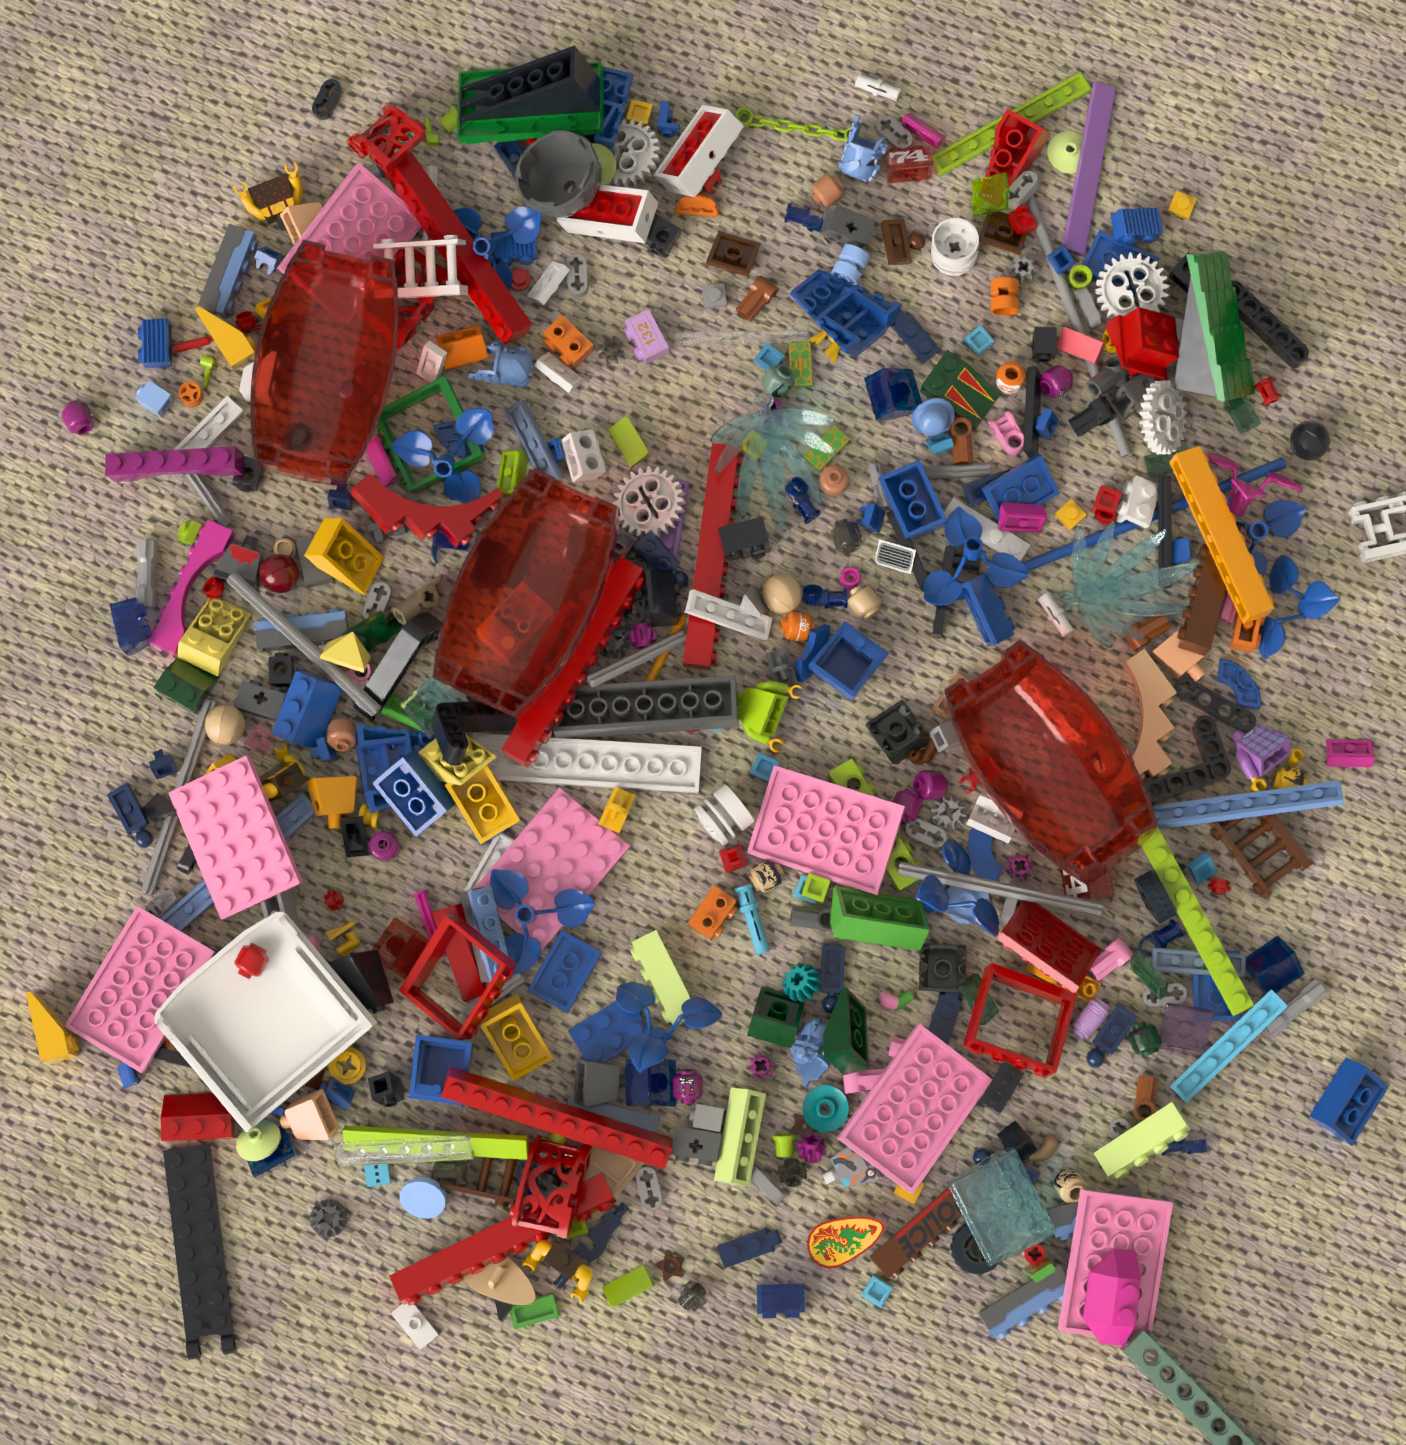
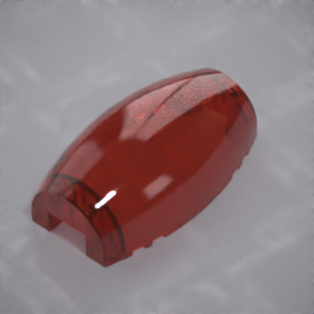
M303 239L278 282V286L266 311L256 346L251 379L250 419L255 464L258 467L282 476L318 484L340 486L345 485L375 433L392 381L399 324L398 287L394 260L371 255L370 260L327 251L326 244ZM351 381L353 387L352 395L347 398L341 397L339 395L340 392Z
M536 468L514 488V492L510 497L501 503L500 509L492 519H489L463 562L448 599L443 625L440 627V639L438 648L435 651L432 676L433 679L518 720L544 695L560 676L589 629L603 597L611 571L620 518V508L597 496L593 498L564 485L555 477Z
M1019 640L1001 652V661L968 683L962 678L945 689L944 698L961 748L974 774L992 802L1010 824L1035 849L1080 882H1086L1110 870L1135 852L1153 835L1157 829L1158 822L1150 796L1147 794L1143 779L1134 764L1135 762L1108 718L1090 696L1075 681H1071L1063 674L1058 666L1052 665L1044 658V655Z

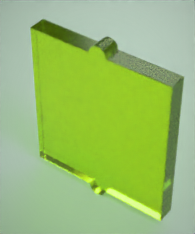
M1004 172L972 181L971 200L973 202L974 217L1008 209V193L1010 190L1008 189L1007 173Z

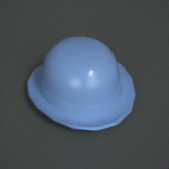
M943 398L928 399L919 404L913 411L911 416L912 425L921 434L927 436L940 435L946 432L953 424L955 417L954 408L949 401Z

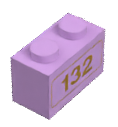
M649 309L625 320L626 328L623 331L628 341L633 340L636 346L633 350L638 360L643 359L646 365L669 354V347Z

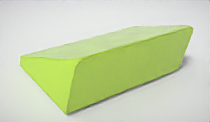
M628 416L622 418L608 429L630 468L650 457L648 449Z
M521 450L502 451L497 488L505 496L522 498L528 456Z
M644 1265L606 1284L602 1289L611 1307L614 1308L653 1287L654 1284Z

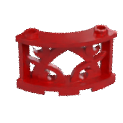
M387 103L382 107L384 115L362 135L354 133L347 139V145L361 159L369 155L370 160L389 174L405 156L426 139L424 131L426 128L418 119L414 121L399 108ZM391 126L389 136L381 135ZM413 132L415 136L409 139L405 133ZM398 139H400V140H402V141H408V142H407L406 144H404V143L399 142Z
M414 248V260L421 265L419 274H416L415 267V283L418 284V287H421V283H424L422 287H425V282H427V274H424L426 256ZM405 249L397 251L395 255L396 261L393 264L394 284L397 285V288L406 284ZM435 263L436 282H438L439 286H444L446 281H448V268L444 269ZM385 279L377 289H383V285H385ZM374 292L368 299H364L358 307L360 312L357 319L365 321L394 341L392 345L400 350L416 334V327L420 325V320L425 322L435 309V306L432 304L437 301V297L416 298L420 303L418 308L405 306L395 310L394 299H385L386 302L376 299ZM375 307H381V311L377 314L380 316L388 314L389 316L381 320L372 314L371 311ZM404 312H410L411 317L406 320L404 319V315L401 314ZM392 322L397 330L392 328L387 323Z
M537 1135L534 1142L530 1141L528 1145L529 1155L522 1173L516 1203H512L509 1216L513 1217L512 1226L517 1227L518 1225L558 1234V1237L567 1238L573 1227L578 1198H575L574 1195L578 1191V1186H582L590 1166L592 1146L583 1144L582 1147H576L544 1140L542 1135ZM540 1153L548 1154V1156L542 1158L540 1157ZM552 1155L557 1156V1159H552ZM564 1165V1170L571 1169L572 1171L569 1174H563L561 1166ZM556 1167L558 1177L568 1186L567 1188L554 1190L546 1200L538 1189L535 1180L544 1172ZM528 1186H529V1189H530L532 1195H527V1196H526L527 1190H528ZM560 1196L563 1198V1202L561 1204H557L556 1201H554L553 1206H551V1203L556 1197ZM527 1205L533 1206L530 1212L531 1215L536 1214L539 1207L542 1209L538 1220L523 1217L524 1209ZM546 1215L558 1222L559 1225L544 1222Z

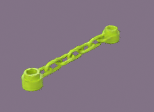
M741 108L735 114V117L744 126L743 128L749 126L763 127L766 125L772 126L778 131L791 132L796 130L802 131L808 136L820 137L825 135L831 136L834 140L844 142L847 141L852 128L850 126L846 130H828L814 124L798 125L790 120H768L763 116L754 115L748 108ZM742 116H746L748 120L746 122H742L740 118ZM753 118L760 119V124L752 123ZM779 122L788 123L789 129L779 127ZM808 127L817 128V133L808 132ZM838 132L844 133V138L837 137Z

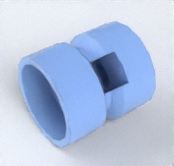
M845 244L839 255L840 260L836 261L831 274L846 280V284L855 286L862 276L860 270L865 269L870 255L857 246Z

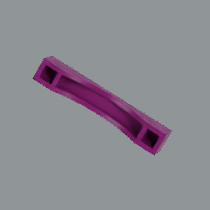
M235 446L105 454V476L114 482L138 481L147 477L169 474L233 476L243 475L244 453Z

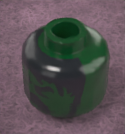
M1145 1021L1132 1026L1134 1031L1128 1034V1039L1135 1054H1141L1143 1058L1160 1051L1158 1047L1162 1045V1040L1155 1025H1146Z

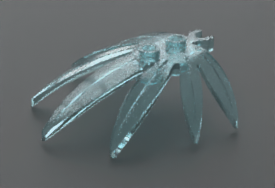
M770 393L767 394V401L765 403H761L760 396L755 395V404L759 407L760 412L735 417L724 423L711 436L710 442L714 443L738 433L721 454L715 472L719 474L737 456L747 440L750 439L739 477L738 502L740 516L744 518L755 478L758 452H760V468L766 497L780 529L786 532V490L779 454L780 449L791 472L803 489L819 505H823V500L810 470L799 452L786 437V433H789L811 448L831 455H837V452L822 438L799 425L793 424V422L807 425H827L836 423V420L824 414L801 408L771 410L773 396Z
M1111 521L1098 540L1087 570L1085 535L1082 526L1078 527L1072 552V577L1076 592L1063 591L1060 593V599L1068 598L1070 600L1069 603L1063 604L1062 608L1069 610L1074 605L1079 604L1087 629L1098 642L1107 648H1112L1113 644L1109 633L1099 620L1123 636L1137 640H1143L1144 638L1139 631L1122 619L1107 612L1108 610L1132 616H1163L1183 612L1187 608L1182 605L1158 602L1119 601L1146 595L1165 588L1197 568V564L1178 565L1155 569L1116 580V578L1132 570L1152 553L1166 536L1167 531L1165 529L1133 547L1099 576L1098 572L1103 566L1110 549L1115 523Z

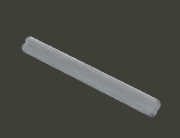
M680 630L589 674L587 682L591 687H595L686 643V634Z

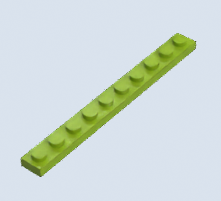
M1142 799L1122 809L1125 818L1159 881L1167 891L1179 918L1232 1016L1254 1006L1144 800Z

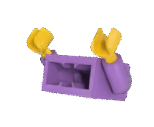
M1256 726L1248 733L1237 730L1232 738L1233 742L1237 744L1236 757L1247 779H1251L1253 783L1250 786V792L1259 791L1256 786H1259L1261 791L1266 789V782L1263 779H1258L1257 775L1264 776L1285 758H1287L1288 764L1292 767H1296L1304 758L1303 751L1299 749L1294 750L1290 737L1281 730H1271L1262 726Z

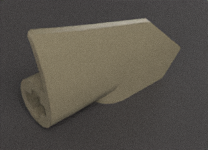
M443 574L432 579L390 609L386 619L389 621L395 616L402 625H405L410 619L422 613L421 609L435 606L438 603L439 594L434 585L442 580Z

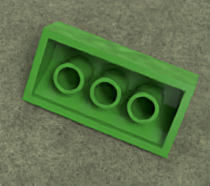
M834 887L830 917L834 937L900 947L908 950H921L930 931L921 901L882 893L875 895L852 888Z

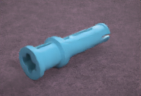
M749 884L733 890L734 893H737L741 907L739 910L745 915L756 955L769 952L770 949L757 909H759L760 905L755 900L752 890L754 885Z

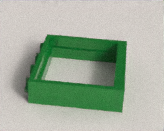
M445 375L373 412L375 420H373L374 426L378 432L382 431L385 437L382 442L388 452L391 451L394 459L391 461L396 471H401L404 477L401 479V482L406 491L410 490L414 495L446 480L447 477H440L435 473L416 483L408 464L391 447V444L396 439L386 419L443 392L457 421L464 410L450 381ZM467 438L466 442L472 455L455 463L453 470L462 472L487 459L481 445L472 444Z

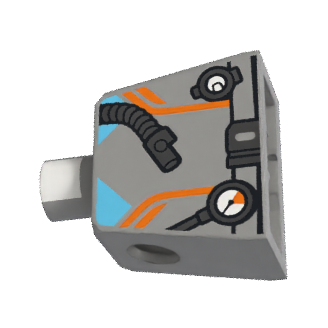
M846 1147L830 1158L834 1168L821 1173L827 1186L840 1181L843 1189L881 1179L877 1168L849 1147Z

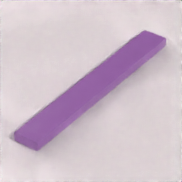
M1097 81L1092 85L1063 245L1066 246L1067 250L1079 256L1085 255L1116 89Z

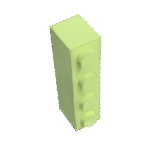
M657 930L631 942L634 948L630 949V952L635 962L641 961L644 968L640 972L646 983L651 981L654 987L652 991L655 994V1002L661 1001L665 1009L661 1011V1014L666 1024L671 1022L673 1025L678 1016L683 1014L681 1006L686 1000L690 999V996Z
M731 1088L714 1181L749 1187L765 1103V1093L749 1089Z
M1171 1102L1094 1152V1155L1109 1178L1120 1180L1129 1174L1128 1170L1134 1166L1140 1167L1149 1161L1148 1157L1154 1153L1160 1154L1167 1150L1168 1144L1174 1140L1178 1142L1188 1135L1187 1132L1192 1128L1178 1106Z

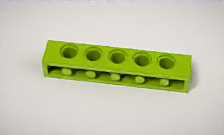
M853 759L828 772V777L833 784L848 788L847 783L855 780L860 784V788L856 791L871 796L877 793L870 781L867 783L862 776L865 772L860 763H854ZM897 834L896 847L892 850L886 873L898 893L922 879L898 874L895 861L899 858L911 864L921 865L918 860H913L910 855L913 852L906 840L902 842Z

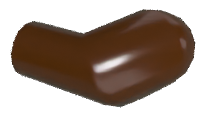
M930 738L925 749L917 751L914 749L909 753L910 761L913 764L920 765L932 761L937 751L932 738Z

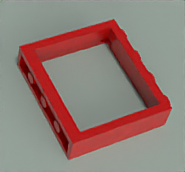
M457 914L445 915L399 991L454 1038L460 1041L469 1040L477 1034V1027L489 1015V1008L500 997L501 989L505 982L509 981L513 976V970L517 963ZM456 931L460 932L500 965L464 1025L421 990Z
M991 963L984 968L963 1046L969 1047V1050L973 1053L991 1055V1059L995 1061H1007L1013 1063L1012 1066L1017 1069H1029L1034 1071L1035 1075L1047 1078V1076L1057 1073L1077 994ZM992 980L1061 1005L1045 1063L976 1039Z

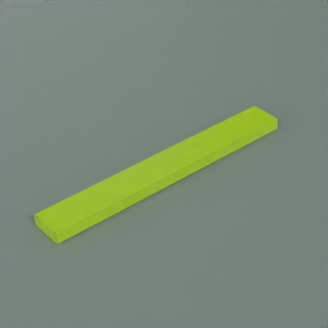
M1080 71L1011 111L1033 123H1037L1090 93L1092 88ZM1003 116L930 156L929 160L939 176H944L993 148L996 137L994 136L995 130Z
M344 1125L342 1130L344 1147L350 1150L527 1160L529 1155L528 1136L347 1125Z

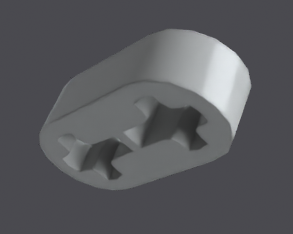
M882 116L878 119L876 132L880 137H885V141L897 151L905 152L910 149L913 138L909 131L890 116ZM882 123L885 125L887 123H890V130L893 131V133H891L888 129H885L884 131L881 130ZM895 135L899 136L901 139L906 137L907 144L902 143L901 145H899V139Z
M1023 172L1005 191L1004 198L1009 208L1016 209L1018 206L1024 205L1038 190L1039 180L1035 172Z
M572 254L566 262V267L570 270L567 273L568 289L571 295L580 297L586 294L588 290L587 264L582 255ZM574 260H578L581 264L583 263V265H579V273H575L574 266H570V264H574ZM575 278H579L580 284L584 285L580 287V291H576V288L572 287L576 284Z
M1083 287L1074 291L1075 299L1088 328L1093 329L1100 326L1101 319L1088 289Z
M377 582L371 587L363 608L364 619L370 617L367 612L373 611L375 605H378L376 611L379 612L381 610L385 615L392 594L390 587L385 582ZM384 587V591L387 594L386 596L382 595L378 602V595L375 591Z
M917 818L915 822H907L906 835L910 839L930 848L940 849L947 841V834L943 829ZM918 823L920 824L919 829L925 831V834L917 832L916 835H913L912 829L909 826H914ZM937 832L940 833V838L943 839V842L932 843L933 838L927 836V833L936 835Z
M1012 882L1009 883V884L1021 886V885L1016 884V883H1012ZM1005 897L998 924L1004 926L1007 924L1015 911L1018 899Z
M1179 983L1151 986L1145 989L1142 994L1143 1003L1152 1008L1177 1005L1182 1003L1187 997L1186 988ZM1175 987L1177 991L1182 992V995L1179 996L1178 1000H1175L1173 996L1167 997L1166 993H1171ZM1151 990L1155 994L1163 995V998L1156 999L1155 1003H1152L1150 999L1147 1000Z
M753 1165L751 1180L778 1205L785 1196Z
M643 1167L636 1175L641 1203L646 1210L656 1211L662 1205L658 1177L652 1168ZM644 1171H648V1174H653V1178L650 1179V1188L646 1187L645 1181H640ZM649 1190H652L654 1197L659 1198V1201L655 1203V1207L645 1203V1200L649 1199Z

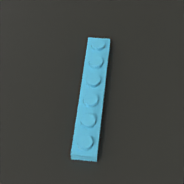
M1271 989L1176 1079L1170 1087L1187 1103L1288 1007L1287 1004Z

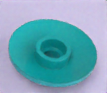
M821 1085L813 1088L805 1096L802 1112L805 1121L810 1127L820 1132H831L837 1130L845 1123L849 1113V1104L846 1096L838 1088L830 1085ZM822 1105L829 1107L830 1110L827 1114L821 1112Z

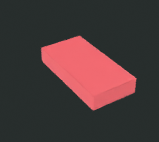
M1064 327L1057 342V348L1097 364L1106 343Z

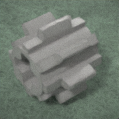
M1026 255L1022 259L1015 257L1013 260L1014 265L1009 266V271L1013 273L1011 278L1020 280V285H1022L1024 280L1032 282V274L1037 272V269L1033 266L1035 260L1026 259ZM1019 267H1021L1022 269L1026 267L1027 271L1025 272L1024 270H1022L1020 272Z

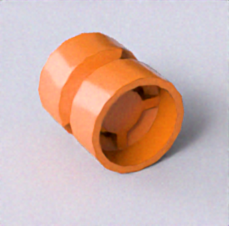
M1011 277L992 279L990 281V294L993 298L990 300V313L993 315H1015L1019 313V298L1016 297L1019 295V280Z

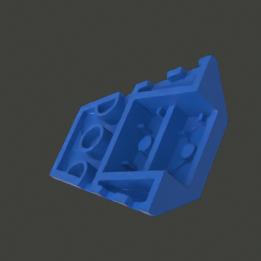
M604 67V133L584 137L590 143L601 144L611 149L615 145L631 88L633 74Z
M818 269L793 289L790 295L846 354L857 357L885 334L902 304L896 301L894 303L884 300L885 296L877 293L875 296L869 294L861 286H850L845 284L846 280Z
M357 723L356 753L363 797L370 814L390 807L372 783L412 750H415L419 755L418 752L436 738L434 733L389 729L382 726L374 727Z

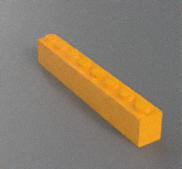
M1200 446L1176 453L1169 463L1242 623L1246 624L1268 616L1274 609L1273 599L1264 587V579L1255 567L1253 555L1247 550L1244 535L1239 532L1236 526V518L1227 506L1226 496L1219 489L1217 476L1209 467L1206 453L1202 451Z

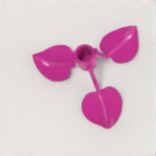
M1206 453L1208 459L1220 466L1229 468L1233 472V478L1231 479L1232 487L1229 495L1232 498L1228 508L1234 515L1243 517L1248 505H1251L1256 497H1267V493L1263 489L1269 482H1277L1283 486L1296 488L1300 493L1303 491V488L1289 477L1273 472L1267 473L1269 477L1259 488L1237 479L1240 466L1235 461L1220 454Z

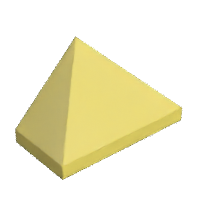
M354 632L328 642L320 656V659L363 673L371 658Z

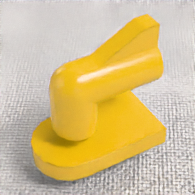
M823 330L809 340L818 345L827 333ZM829 336L828 339L832 343L823 353L834 363L837 360L840 347Z
M351 920L347 924L325 933L331 941L356 923L354 920ZM354 930L344 934L348 941L336 948L341 957L351 953L354 948L360 945V939Z

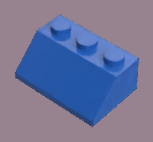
M920 460L878 477L905 539L926 536L946 526L948 520Z
M987 573L961 583L964 599L987 647L994 646L1015 635L1013 632L1015 625L1011 617H1006L1003 610L1006 608L1001 596L997 597L994 591L996 586L989 581Z
M306 669L296 670L271 734L291 743L311 748L317 747L316 739L325 736L343 689L335 682Z
M415 750L402 757L372 783L415 837L456 805L451 794Z
M1346 1057L1330 1084L1326 1087L1320 1100L1314 1106L1310 1117L1321 1127L1353 1146L1389 1087L1368 1067Z

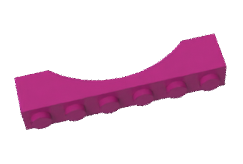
M207 520L206 524L201 526L198 532L199 539L196 545H192L188 553L190 558L187 564L181 567L178 575L180 579L177 585L171 588L169 593L170 600L167 606L164 605L159 614L161 619L158 625L153 627L149 636L151 639L150 643L153 646L178 656L179 641L186 632L184 613L190 589L206 567L223 557L235 537L233 530L210 520Z

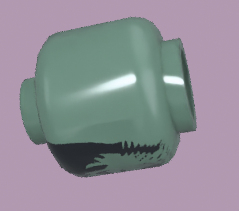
M784 364L771 366L762 379V386L766 394L776 398L786 396L795 382L792 369Z

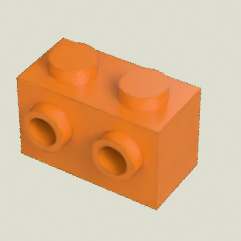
M562 314L543 332L545 339L543 343L552 352L556 350L560 354V360L568 367L572 365L576 369L594 351V345Z
M479 325L436 336L438 347L447 352L444 363L445 370L457 369L464 364L478 363L488 358Z
M1236 610L1229 648L1251 653L1256 647H1259L1261 634L1258 633L1260 625L1263 626L1265 617L1243 624Z
M714 885L689 920L688 926L710 941L713 937L718 939L725 929L722 924L726 918L731 920L738 910L735 907L737 900Z

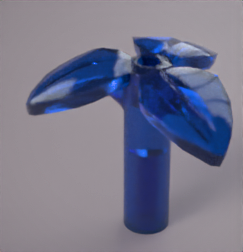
M440 530L432 537L431 554L436 564H439L437 551L441 547L468 551L469 543L465 546L461 544L455 548L447 536L440 532Z

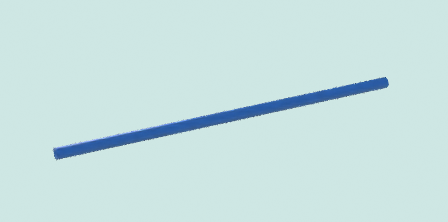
M1281 457L1239 474L1237 479L1246 483L1267 476L1268 472L1274 473L1286 468V462ZM1232 478L1218 483L1221 492L1225 493L1231 490ZM1185 497L1171 502V514L1189 507ZM1158 507L1154 509L1151 522L1158 520ZM1125 520L1122 523L1115 524L1022 563L1029 572L1138 528L1140 525ZM961 593V596H960L957 600H960V599L964 598V596H963L962 593Z

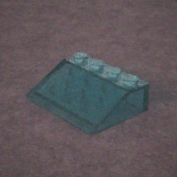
M1002 1148L946 1182L988 1266L995 1265L1018 1254L1057 1232L1015 1148Z

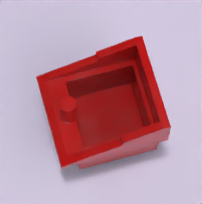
M1138 307L1125 316L1117 315L1106 323L1111 344L1115 345L1123 369L1128 370L1130 376L1141 373L1164 380L1168 379L1166 367L1179 358L1175 317Z

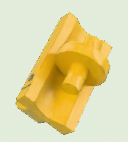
M615 786L598 825L620 834L636 795Z

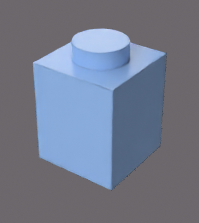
M149 380L146 385L143 384L137 391L136 399L139 404L161 418L174 401L171 394Z

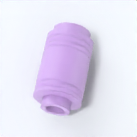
M1096 997L1094 1000H1090L1071 1024L1073 1028L1071 1032L1080 1040L1084 1038L1089 1040L1109 1015L1108 1011L1110 1008Z

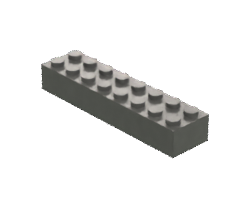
M735 675L599 684L595 687L590 685L578 686L573 702L565 707L563 718L558 725H554L553 732L556 738L570 739L739 727L737 681Z

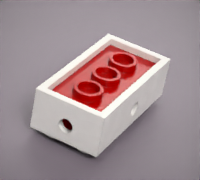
M702 105L653 176L668 191L695 197L702 190V186L708 177L714 173L717 164L725 157L733 141L739 137V133L744 126L728 109Z
M571 185L567 193L574 191L576 185ZM600 185L595 199L588 207L586 206L572 214V216L557 218V222L567 233L645 243L658 201L648 190Z

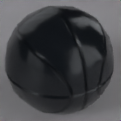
M1304 421L1298 424L1291 432V449L1301 459L1308 461L1317 460L1327 452L1330 446L1329 433L1318 422Z

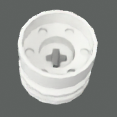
M949 218L942 221L935 228L932 235L931 259L934 266L941 273L949 276H960L974 267L979 246V235L976 228L969 221L962 218Z
M724 784L713 793L717 801L716 805L705 799L703 803L708 809L707 812L700 805L694 808L705 830L723 846L728 843L723 833L726 832L732 839L736 837L731 828L733 825L744 831L754 823L753 817L742 802Z

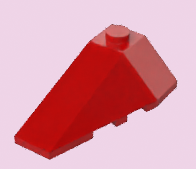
M1007 108L995 130L994 136L996 137L990 153L991 159L989 168L986 171L981 198L1001 208L1005 202V191L1020 174L1030 168L1042 151L1051 133Z
M462 903L432 912L437 927L445 915L457 914L466 921ZM456 931L445 951L464 1002L482 996L486 989V982H481L471 941Z

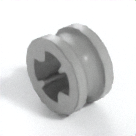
M1118 1118L1110 1123L1109 1133L1114 1139L1120 1136L1118 1132L1114 1133L1113 1127H1116L1115 1123L1119 1122L1121 1126L1125 1125L1126 1131L1131 1129L1130 1124L1125 1119Z

